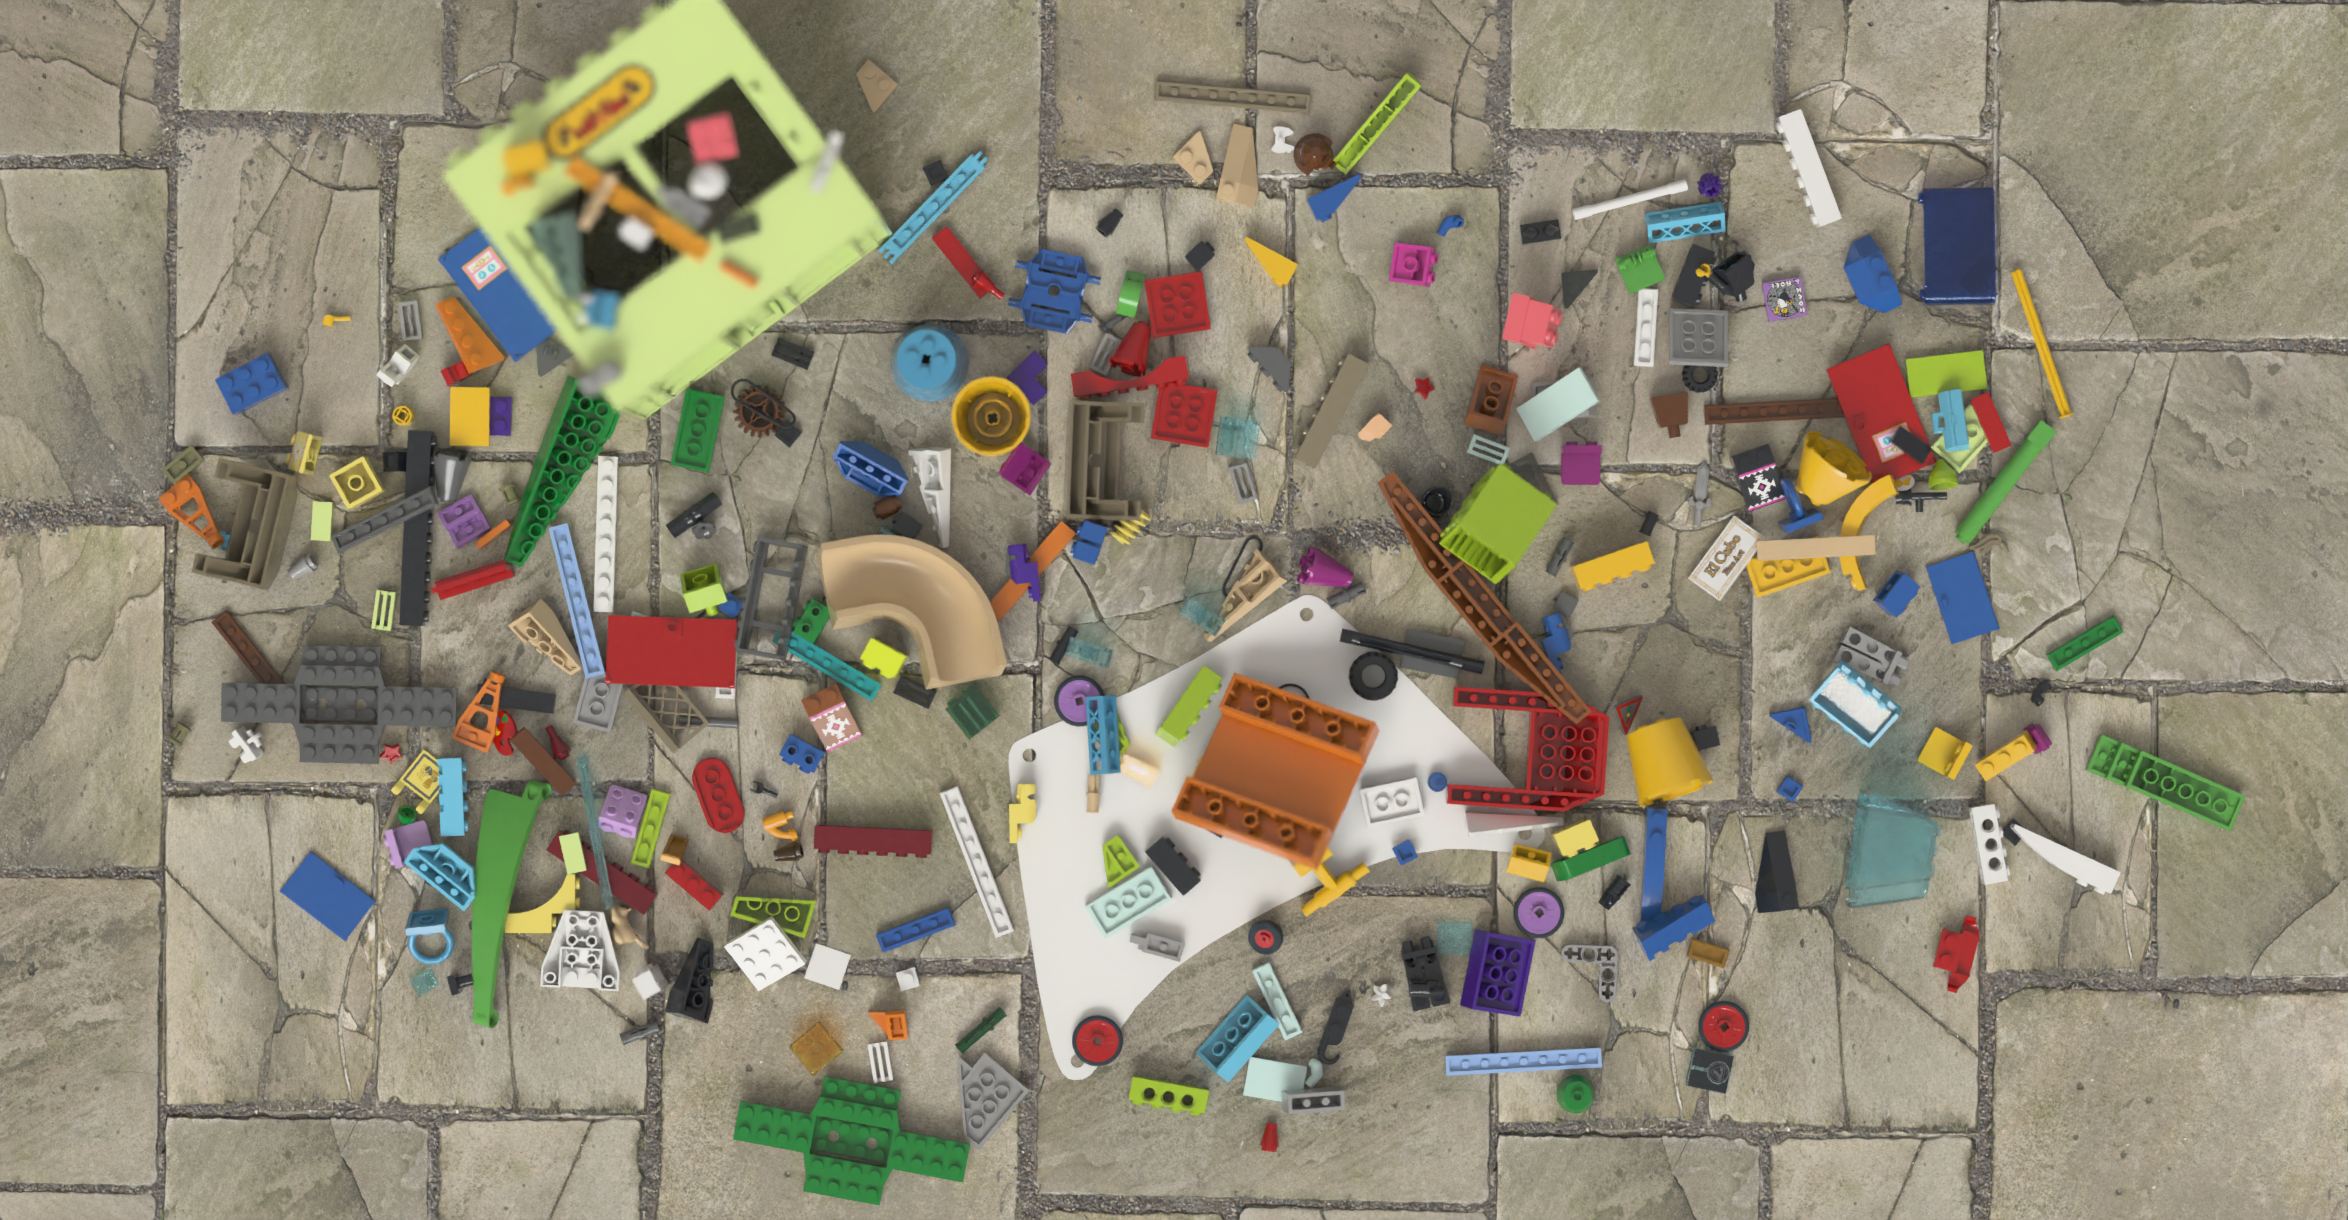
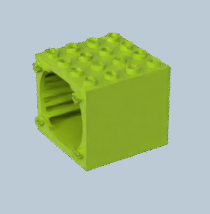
M1500 463L1496 468L1492 466L1475 483L1471 489L1472 492L1460 505L1462 507L1453 515L1450 520L1451 523L1441 533L1440 537L1442 539L1439 542L1440 545L1495 584L1518 564L1558 505L1550 499V494L1547 496L1548 493H1541L1509 470L1511 467L1509 465L1506 467V463H1503V465Z

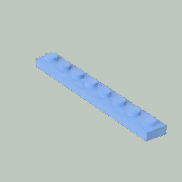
M566 523L550 527L549 532L585 677L588 679L604 675L605 670L569 525Z
M1601 1047L1445 1055L1446 1076L1597 1068L1602 1067Z

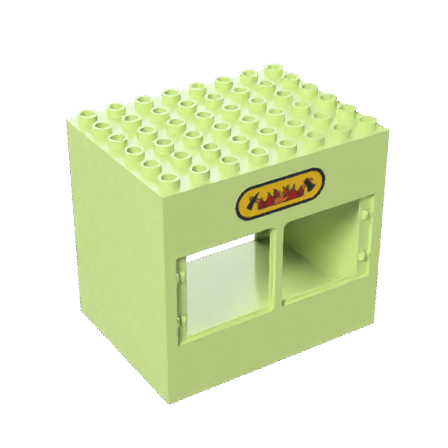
M677 0L666 9L661 3L654 5L641 16L645 25L633 33L626 27L617 32L608 41L613 47L602 57L598 56L595 51L591 52L576 64L580 73L568 81L563 76L557 77L543 89L548 97L537 105L533 104L530 100L523 102L510 113L515 120L505 129L500 128L498 124L491 126L478 137L482 146L472 153L467 152L463 148L445 161L449 170L443 174V177L588 372H596L602 364L608 361H615L624 375L618 382L606 385L602 391L617 411L641 420H645L893 235L836 157L829 171L830 177L826 179L821 194L809 190L815 175L814 170L816 167L818 168L826 148V143L720 0ZM730 75L793 159L798 169L731 218L735 219L755 212L761 233L721 244L717 229L708 236H701L692 222L661 203L664 198L655 194V191L659 186L665 190L667 189L637 150V144ZM534 139L543 142L547 146L552 169L531 174L530 176L535 179V186L532 189L527 190L517 187L514 195H505L502 192V184L507 180L512 181L514 179L507 175L501 152L506 151V147L511 145L525 146V142ZM831 150L829 151L826 161L829 160L830 154L832 152ZM574 156L599 172L617 158H623L667 217L712 246L701 263L688 254L683 253L619 301L614 331H610L607 328L590 326L588 322L576 320V318L589 320V318L577 317V314L590 315V312L583 311L584 305H591V302L580 301L579 298H592L575 297L565 299L554 279L555 272L551 264H546L544 260L546 255L541 247H537L530 225H528L529 222L538 220L539 216L581 186L580 183L564 173ZM824 165V167H823V169H822V172H821V174H820V177H819V179H818L819 181L821 180V177H822L823 172H824V170H825V167H826L825 165ZM751 218L742 222L722 227L721 229L723 231L749 222H753V219ZM755 226L726 234L724 238L754 230ZM726 260L758 279L759 283L756 288L753 289L719 269L722 261ZM581 277V294L593 295V291ZM597 318L596 323H599L600 318Z

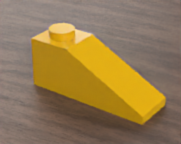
M1246 237L1245 243L1268 276L1272 278L1271 282L1279 287L1287 286L1298 264Z

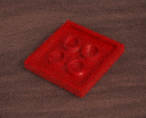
M1202 271L1144 280L1153 339L1211 330Z
M1171 382L1167 383L1168 387L1159 388L1151 439L1208 448L1218 390L1183 384L1175 385V383Z

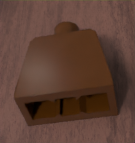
M1688 392L1649 398L1658 427H1668L1669 438L1681 437L1679 425L1688 423Z

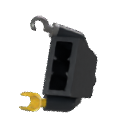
M1732 239L1729 241V245L1735 243L1737 246L1735 248L1736 252L1713 268V273L1710 272L1711 269L1708 264L1700 265L1702 269L1698 268L1695 272L1699 277L1707 276V280L1723 294L1735 296L1737 302H1742L1747 299L1746 290L1754 285L1755 263L1752 260L1751 254H1747L1743 248L1740 249V243Z

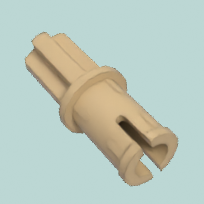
M1099 774L1088 775L1086 812L1099 813V795H1101L1099 793Z

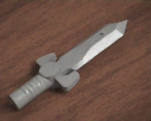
M1705 460L1697 468L1694 497L1697 499L1696 503L1693 501V496H1690L1688 505L1695 506L1693 525L1701 526L1703 507H1711L1710 498H1707L1705 504L1703 503L1704 498L1707 496L1710 470Z

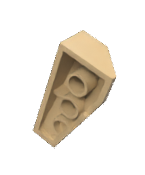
M1233 123L1216 200L1254 208L1258 193L1253 129Z

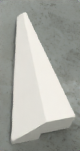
M930 447L910 449L908 453L909 456H913L916 465L913 469L915 473H918L921 481L919 487L928 514L932 515L935 524L932 526L933 530L937 531L940 539L938 546L939 548L949 547L951 448Z

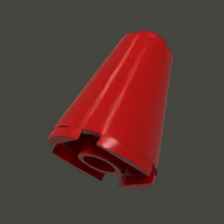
M1138 321L1132 324L1109 359L1111 367L1115 369L1118 366L1121 368L1120 372L1135 377H1141V374L1143 376L1146 374L1151 338V328L1148 323Z

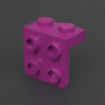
M1568 441L1566 445H1562L1561 483L1563 485H1598L1600 483V454L1602 453V445H1597V442H1586V445H1578L1576 441Z
M1020 443L1012 449L1008 459L1001 465L999 475L1028 495H1031L1052 463L1023 443Z

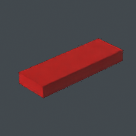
M1989 392L1971 399L1970 403L1992 453L2012 446Z

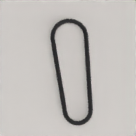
M739 379L733 383L731 396L737 403L781 428L789 429L795 424L796 417L791 410L750 380ZM739 382L749 383L789 412L793 417L792 423L784 426L738 400L734 395L735 385Z

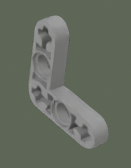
M1567 944L1563 946L1560 953L1561 957L1567 962L1599 963L1598 995L1604 1002L1613 1001L1617 991L1618 954L1616 949L1609 945ZM1568 948L1578 952V948H1581V959H1577L1578 955H1571L1569 959L1567 955H1564V952L1568 951ZM1587 948L1594 950L1595 954L1592 959L1584 957V951ZM1597 948H1601V953H1605L1607 949H1610L1614 956H1610V960H1607L1606 956H1600V960H1597ZM1606 968H1610L1613 971V977L1610 979H1605L1602 975ZM1602 981L1606 983L1613 982V986L1609 985V991L1613 993L1609 995L1608 999H1606L1605 995H1602V991H1606V985H1602Z

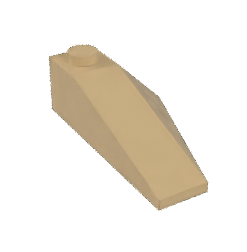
M541 598L527 607L509 623V628L523 642H530L537 647V652L547 654L555 665L569 675L583 668L555 613Z

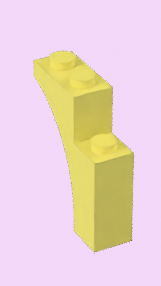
M577 873L568 874L558 893L544 905L530 911L508 912L505 933L554 932V928H557V917H554V913H563L565 909L577 910L581 907V899L577 897V889L581 887V880L577 878Z

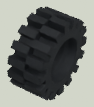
M1685 365L1682 371L1684 385L1695 393H1703L1710 390L1718 380L1717 367ZM1699 367L1704 368L1707 372V379L1702 383L1696 382L1693 379V371Z

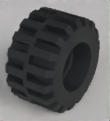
M1367 652L1354 660L1349 670V681L1354 692L1363 699L1372 701L1382 700L1395 689L1398 681V671L1394 662L1388 656L1379 652ZM1378 665L1383 669L1385 679L1379 687L1370 688L1364 684L1362 672L1367 666Z

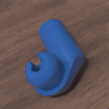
M1459 215L1445 217L1436 233L1445 237L1450 228H1460L1463 226V218Z

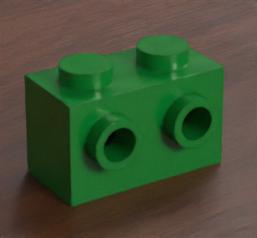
M813 598L805 603L802 609L805 612L801 618L797 617L795 620L793 632L815 644L830 615L828 606Z

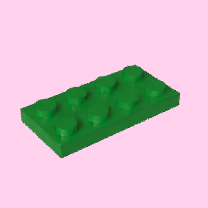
M686 389L670 465L706 473L710 472L725 401L724 396Z

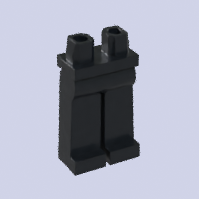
M1430 936L1419 938L1422 949L1414 950L1412 940L1402 942L1403 953H1401V957L1404 962L1408 988L1410 979L1424 980L1423 969L1426 980L1444 982L1436 954V946H1433ZM1445 982L1444 995L1430 997L1433 1007L1450 1003ZM1410 997L1413 1012L1431 1008L1428 997Z

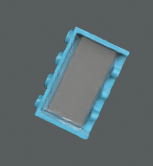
M1842 660L1839 661L1837 666L1812 692L1809 699L1816 709H1821L1830 720L1839 723L1844 731L1853 734L1862 745H1867L1869 748L1899 717L1902 710L1900 705Z

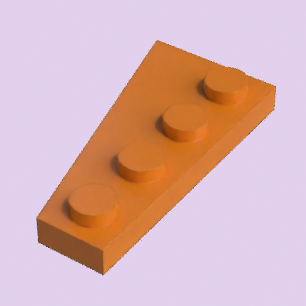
M455 297L436 303L435 307L469 374L504 361L505 357Z

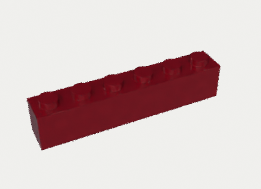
M815 825L814 849H818V853H830V850H838V854H849V851H857V855H869V852H876L877 856H888V853H896L897 857H907L908 854H915L917 858H927V854L931 855L933 830Z
M567 829L565 831L559 830L546 849L563 862L565 861L559 836L572 834ZM581 840L587 870L580 873L641 914H646L658 896L655 892L656 888L648 883L646 885L639 882L640 878L632 872L627 874L623 871V866L615 861L612 864L606 860L607 856L600 851L594 852L590 849V844Z

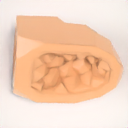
M1377 413L1358 433V436L1361 440L1369 442L1374 438L1380 439L1392 425L1381 414Z

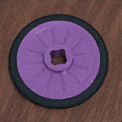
M1073 676L1066 679L1059 685L1055 693L1054 705L1057 714L1067 724L1078 727L1087 726L1086 697L1104 696L1102 688L1095 680L1086 676ZM1082 697L1084 704L1076 705L1075 699ZM1092 700L1093 709L1096 711L1098 709L1097 700Z
M1542 887L1531 888L1522 893L1517 899L1514 906V920L1524 934L1533 938H1545L1554 934L1562 925L1564 906L1559 896L1553 891ZM1538 908H1540L1543 911V914L1540 917L1536 916L1535 911H1537Z

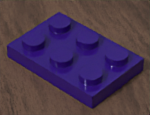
M490 396V436H511L513 397Z

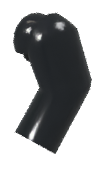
M2044 679L2032 692L2030 700L2036 706H2040L2044 702V698L2041 695L2051 687L2048 681Z

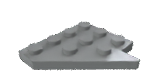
M984 1053L973 1067L961 1057L958 1058L964 1138L978 1150H980L1029 1092L1025 1085L987 1053Z

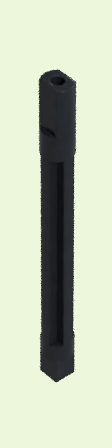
M1343 628L1339 641L1482 674L1485 664L1483 660L1445 653Z

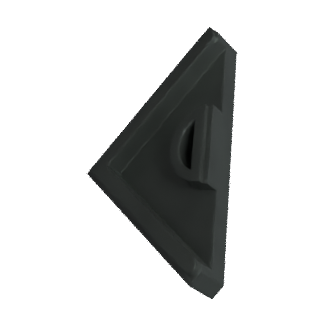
M1598 269L1561 273L1565 309L1570 307L1598 273Z

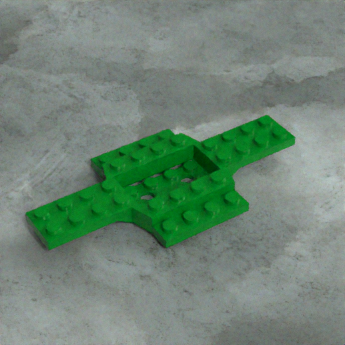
M824 1076L821 1096L812 1113L740 1101L733 1140L802 1152L806 1169L804 1192L879 1206L883 1186L892 1169L963 1182L970 1143L901 1130L898 1114L901 1090ZM836 1131L839 1134L838 1141L831 1142L828 1139V1133ZM869 1138L876 1139L877 1147L875 1149H869L866 1146V1141ZM818 1150L844 1156L882 1162L885 1166L845 1158H839L829 1155H823L813 1152Z

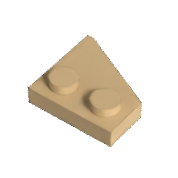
M869 59L856 73L870 108L875 114L897 88L898 84Z
M1200 131L1172 157L1199 185L1214 172Z

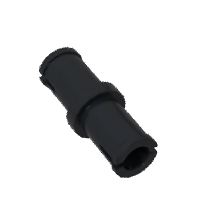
M1068 625L1061 639L1057 640V646L1048 659L1059 665L1066 651L1071 649L1070 645L1079 631Z

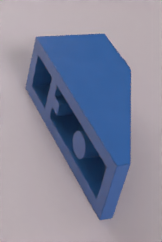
M1360 174L1306 200L1316 222L1321 220L1323 223L1332 218L1331 214L1335 213L1361 179Z

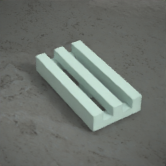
M1473 434L1467 453L1498 465L1500 463L1503 465L1510 448ZM1475 441H1482L1489 445L1505 450L1504 454L1497 452L1490 448L1476 444ZM1473 447L1502 457V460H1497L1472 449Z

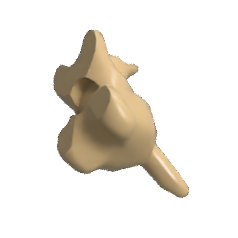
M618 904L608 908L609 919L614 926L610 933L611 940L615 945L620 946L621 944L636 942L644 949L650 948L648 944L636 935L635 930L627 919L628 912L632 909L631 907Z

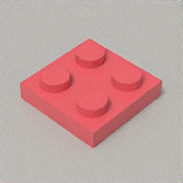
M728 114L688 123L698 164L738 155Z

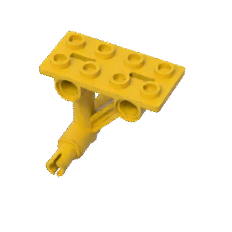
M1327 848L1318 870L1290 861L1301 878L1313 870L1324 885L1323 888L1314 893V898L1300 906L1306 917L1320 907L1325 908L1327 904L1340 897L1351 887H1354L1357 880L1369 873L1370 871L1364 862L1350 872L1345 871L1335 878L1324 863L1325 860L1333 855L1329 848Z

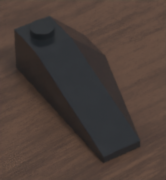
M1785 830L1765 833L1755 890L1758 913L1799 909Z
M701 938L696 939L669 993L665 1009L666 1013L708 1024L713 1006V998H710V987H713V980H710L713 967V943Z

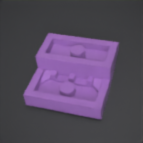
M472 494L438 512L444 527L449 532L458 549L492 530Z

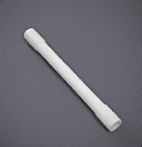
M1683 179L1604 202L1572 209L1574 219L1578 220L1626 205L1687 191L1688 186L1686 180Z

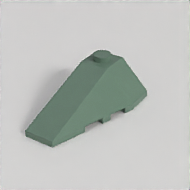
M573 212L559 213L529 222L537 247H541L544 251L546 264H551L555 272L554 279L565 299L580 297L579 231Z

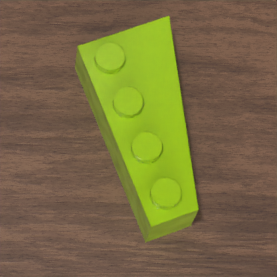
M736 896L730 916L757 925L772 916L786 934L806 939L817 901Z

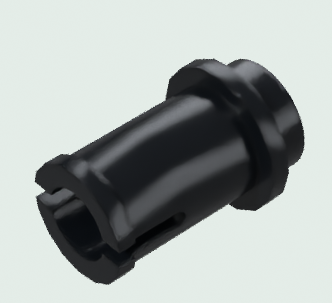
M1648 511L1647 514L1645 513L1646 518L1639 532L1651 536L1656 522L1659 521V515Z

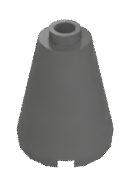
M441 448L434 449L437 497L441 499V502L452 503V500H457L472 461L473 455H468L467 451L447 448V451L441 452Z

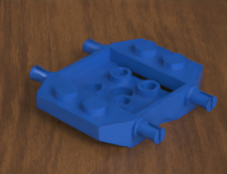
M1040 249L1031 261L1017 260L1016 263L1018 264H1016L1015 268L1026 269L1028 275L1023 299L1009 298L1008 306L1021 309L1026 326L1068 334L1078 321L1092 323L1093 315L1084 314L1080 309L1086 283L1100 285L1101 277L1090 275L1087 272L1083 257ZM1039 269L1077 276V279L1039 271ZM1053 285L1058 286L1060 289V293L1057 296H1051L1048 292L1049 288ZM1037 304L1047 306L1051 308L1070 311V313L1066 314L1051 311L1047 309L1032 307L1031 305Z

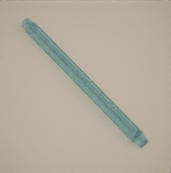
M585 756L577 758V769L599 878L601 901L604 903V909L608 910L613 908V897L608 880L588 764L586 763Z

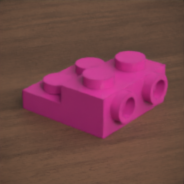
M1395 242L1389 281L1430 287V284L1435 281L1433 265L1438 262L1436 249Z

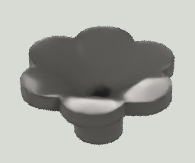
M701 520L692 528V533L695 534L697 539H710L712 534H715L717 531L713 523L706 520Z

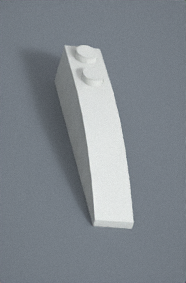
M2011 823L2010 828L2030 848L2056 868L2076 878V883L2085 887L2090 884L2094 886V891L2103 895L2105 892L2112 893L2121 872Z

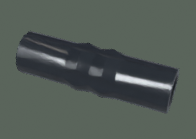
M712 491L666 524V527L673 537L676 538L723 504Z

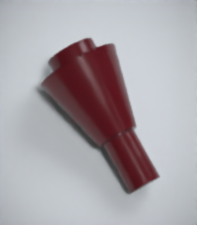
M552 725L546 727L554 759L559 758L561 761L570 756L569 753L572 751L571 748L557 735Z

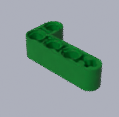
M1621 836L1580 852L1570 858L1565 857L1551 862L1550 865L1556 881H1565L1624 858L1631 853L1625 837Z

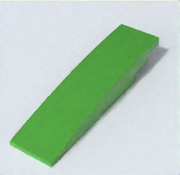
M2102 734L2099 735L2085 768L2086 771L2230 832L2245 799L2243 794Z

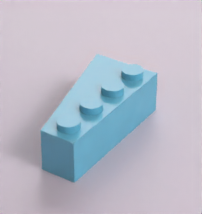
M462 757L438 758L441 836H464L465 831H468V819L464 820V812H468V802L463 797V792H467V780L463 781V773L467 772L466 761H462Z

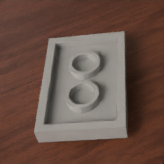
M606 671L604 675L588 679L585 677L573 723L611 733L624 684H605Z

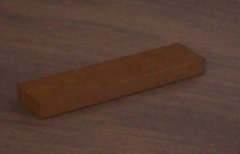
M525 727L510 738L512 744L561 796L576 785V781Z

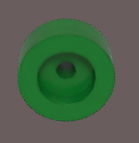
M402 805L398 808L396 817L405 826L415 822L417 811L412 806Z

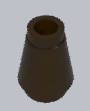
M793 842L774 850L776 862L799 861L800 858L804 857L801 843Z

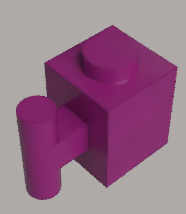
M2031 723L2023 728L2024 731L2027 730L2037 744V748L2032 752L2033 754L2046 751L2053 744L2040 724L2034 725Z

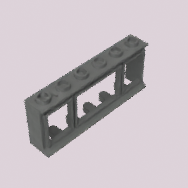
M758 537L753 546L755 554L754 559L750 562L749 569L751 574L750 579L746 582L747 595L742 602V609L744 610L738 623L740 630L739 636L735 639L736 652L786 661L808 546ZM769 544L797 549L793 562V572L765 567ZM763 573L791 578L782 625L754 621ZM753 626L781 631L778 639L777 654L749 649Z

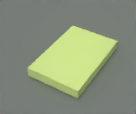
M1971 404L1965 408L1970 450L1946 452L1943 433L1931 446L1932 450L1958 473L1988 443Z

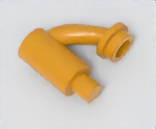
M517 174L514 180H507L502 184V192L505 195L512 196L516 193L517 187L530 190L535 186V179L530 175Z
M783 810L762 819L765 830L771 835L792 839L793 842L799 839L795 828H789V832L777 829V827L787 824L789 819L794 818L792 810L786 813Z

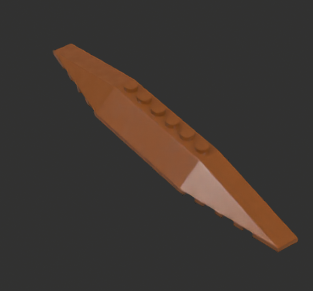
M1391 471L1380 480L1378 485L1424 571L1498 661L1575 724H1578L1592 711L1521 625L1510 615L1473 568L1439 544L1442 539L1440 535L1443 531L1398 476Z

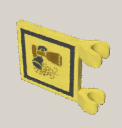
M423 750L391 789L394 794L398 795L406 785L424 800L416 808V811L420 814L426 811L439 794L438 760Z

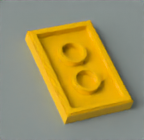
M450 387V446H490V388Z

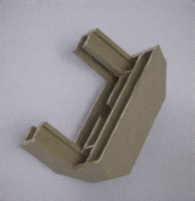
M1069 401L1064 475L1065 518L1140 521L1141 501L1118 500L1119 460L1121 454V423H1144L1145 403Z
M219 458L214 477L243 484L225 559L196 553L191 572L237 582L262 590H269L280 570L297 500L296 476Z

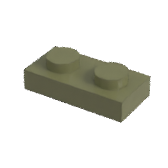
M190 445L166 465L162 471L175 485L205 461V459L193 445Z

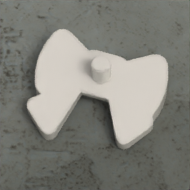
M1274 127L1273 131L1276 136L1275 144L1271 151L1274 153H1290L1294 146L1286 144L1285 137L1292 135L1294 132L1290 128Z

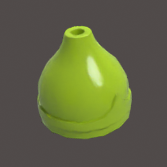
M1938 459L1929 474L1928 485L1931 490L1951 489L1958 486V478L1955 471L1944 459Z

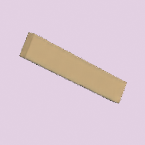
M1875 535L1757 541L1758 561L1876 555Z

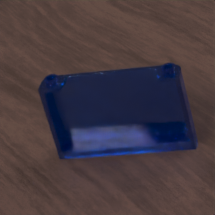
M1922 188L1921 192H1918V204H1922L1924 214L1925 285L1923 289H1920V301H1923V306L1994 305L1996 302L1994 188Z

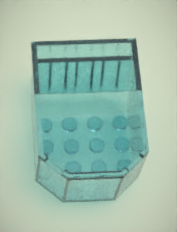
M1859 789L1845 889L1849 890V899L1846 898L1845 905L1851 908L1923 899L1924 895H1927L1930 876L1934 874L1935 866L1932 864V859L1937 854L1935 839L1940 834L1938 821L1878 793Z

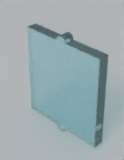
M1438 922V936H1436L1437 954L1470 955L1473 941L1472 923Z

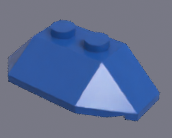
M1869 234L1852 242L1843 269L1859 303L1882 313L1901 306L1902 302L1895 280L1881 250Z
M840 441L832 457L846 479L879 497L901 495L909 480L898 460L866 442Z

